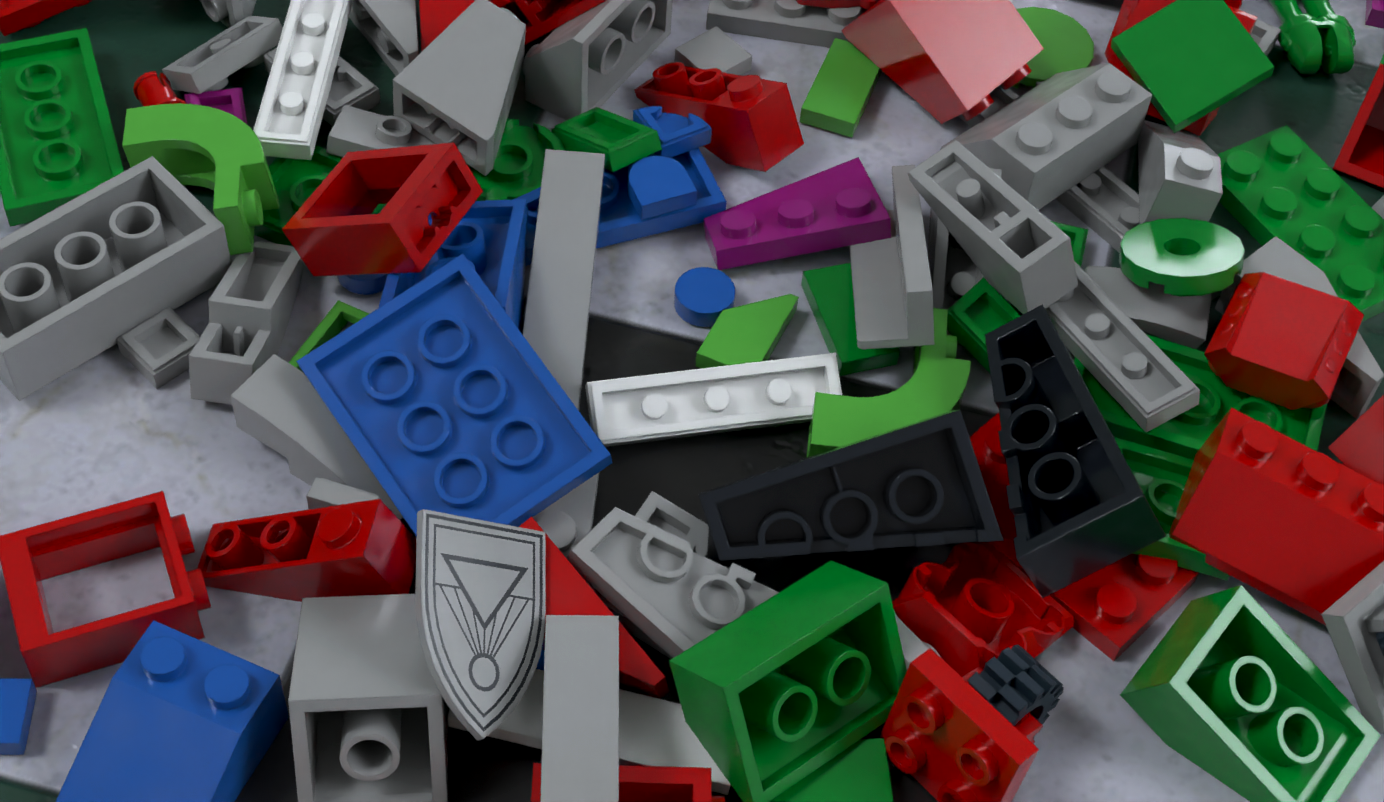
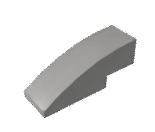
M254 240V252L237 254L208 300L209 323L189 354L191 399L232 405L230 395L273 354L278 355L305 263L293 246Z
M273 354L230 395L237 427L288 459L289 470L292 475L312 486L317 477L377 494L379 499L385 503L403 525L406 523L301 370Z
M546 615L540 802H619V616Z

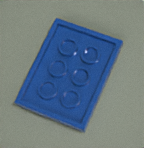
M463 254L296 361L416 537L417 512L422 509L519 527L531 516L534 517L613 463L609 451Z

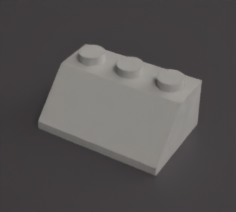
M607 0L557 27L540 44L533 45L525 56L522 71L525 75V100L565 120L595 107L600 108L671 34L673 0Z
M1110 63L1056 73L943 145L941 149L957 140L988 168L1002 169L1001 179L1039 210L1137 144L1152 94Z

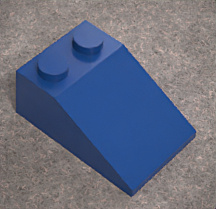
M527 200L475 201L421 272L390 273L387 275L379 307L463 254L522 333L528 217ZM429 214V216H428V222H429V225L431 226V224H432V218H431V215Z
M153 620L112 677L55 802H235L289 718L280 675Z

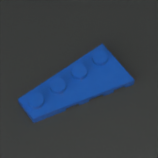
M696 148L672 157V159L678 161L685 168L697 189L696 205L643 220L638 215L628 194L629 172L636 162L615 172L604 169L596 249L703 223L704 218L726 210L727 201L700 149ZM541 187L515 198L527 200L528 217L525 266L532 263Z

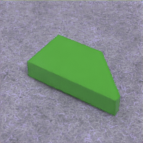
M787 294L722 310L697 351L695 366L710 368L768 361L797 311L799 297Z

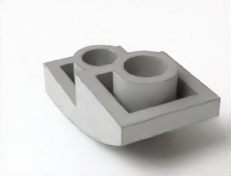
M1087 266L1084 269L1091 279L1141 330L1193 349H1197L1206 340L1212 293L1203 296H1172L1171 294L1164 293V285L1149 281V289L1137 286L1122 273L1121 268Z

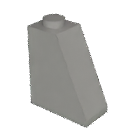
M475 0L393 79L394 116L405 119L411 124L413 129L436 144L454 142L466 163L486 176L493 169L524 63L526 24L521 22L508 9L499 8L488 0Z

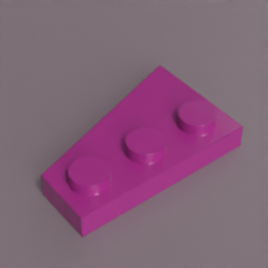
M857 157L704 218L705 238L717 270H723L891 238V218L862 162Z

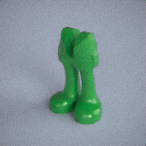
M1268 0L1282 24L1279 27L1281 31L1277 38L1279 44L1287 52L1291 65L1300 74H1315L1320 65L1327 74H1343L1352 69L1354 65L1353 47L1356 45L1354 30L1345 17L1334 12L1329 0H1300L1306 11L1305 14L1301 12L1296 0Z

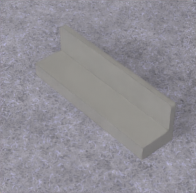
M915 165L892 166L894 210H887L891 218V238L850 245L856 336L859 349L934 345L933 289L920 195L908 176V172Z

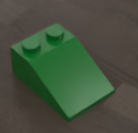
M1242 585L1191 600L1120 694L1166 745L1250 802H1337L1381 736Z

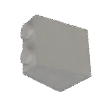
M415 594L302 598L288 698L298 802H448V705L438 690L424 657L416 621Z

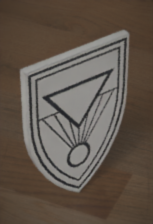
M422 509L417 512L415 584L416 621L420 643L433 680L448 707L476 740H481L500 726L515 709L534 676L541 655L546 615L545 532Z

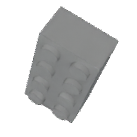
M151 156L1 238L0 380L21 401L117 344L116 338L167 307L175 310L219 284L232 264L224 225Z

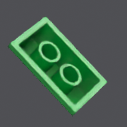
M834 561L827 562L669 660L685 722L743 802H770L885 723L907 672L888 583Z

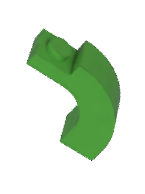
M177 103L126 109L122 147L130 167L153 156L182 185L201 186L214 190L213 211L216 218L224 225L230 255L254 252L255 226L263 225V211L279 209L277 192L261 142L255 132L234 115L208 106Z
M933 308L934 345L914 346L913 374L911 379L900 388L874 397H852L815 392L806 458L939 414L960 410L970 374L971 361L956 359L957 336L947 335L948 309Z

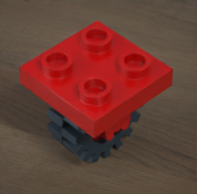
M1014 645L1012 649L1008 647L1002 650L997 659L993 657L985 663L984 670L979 666L963 677L929 648L910 662L880 738H884L886 752L893 764L904 773L914 777L938 802H1012L1039 751L1034 745V736L1042 729L1044 722L1050 716L1047 712L1058 704L1060 700L1058 697L1064 690L1063 684L1019 645Z

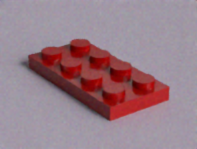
M997 413L970 436V440L1004 540L991 541L989 543L1025 573L1016 559L1014 538L1017 535L1014 516L1009 509L1006 486L1009 485L1006 459L1000 447L998 431L1001 430L999 413ZM1130 554L1050 594V596L1074 616V626L1072 628L1111 660L1115 661L1195 583L1199 572L1178 567L1177 560L1142 554Z

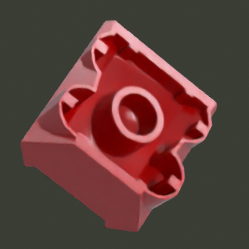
M1265 272L1244 274L1204 355L1208 360L1210 369L1222 379L1227 387L1291 410L1302 407L1309 409L1318 408L1330 401L1348 352L1351 350L1364 314L1348 300Z
M989 542L959 543L953 547L947 560L941 565L933 562H924L915 567L899 597L892 602L897 617L922 642L931 645L939 653L940 657L961 677L979 666L984 670L986 662L993 657L997 659L1002 650L1008 647L1012 649L1014 645H1019L1035 659L1074 626V616L1050 595L1042 598L1030 578Z

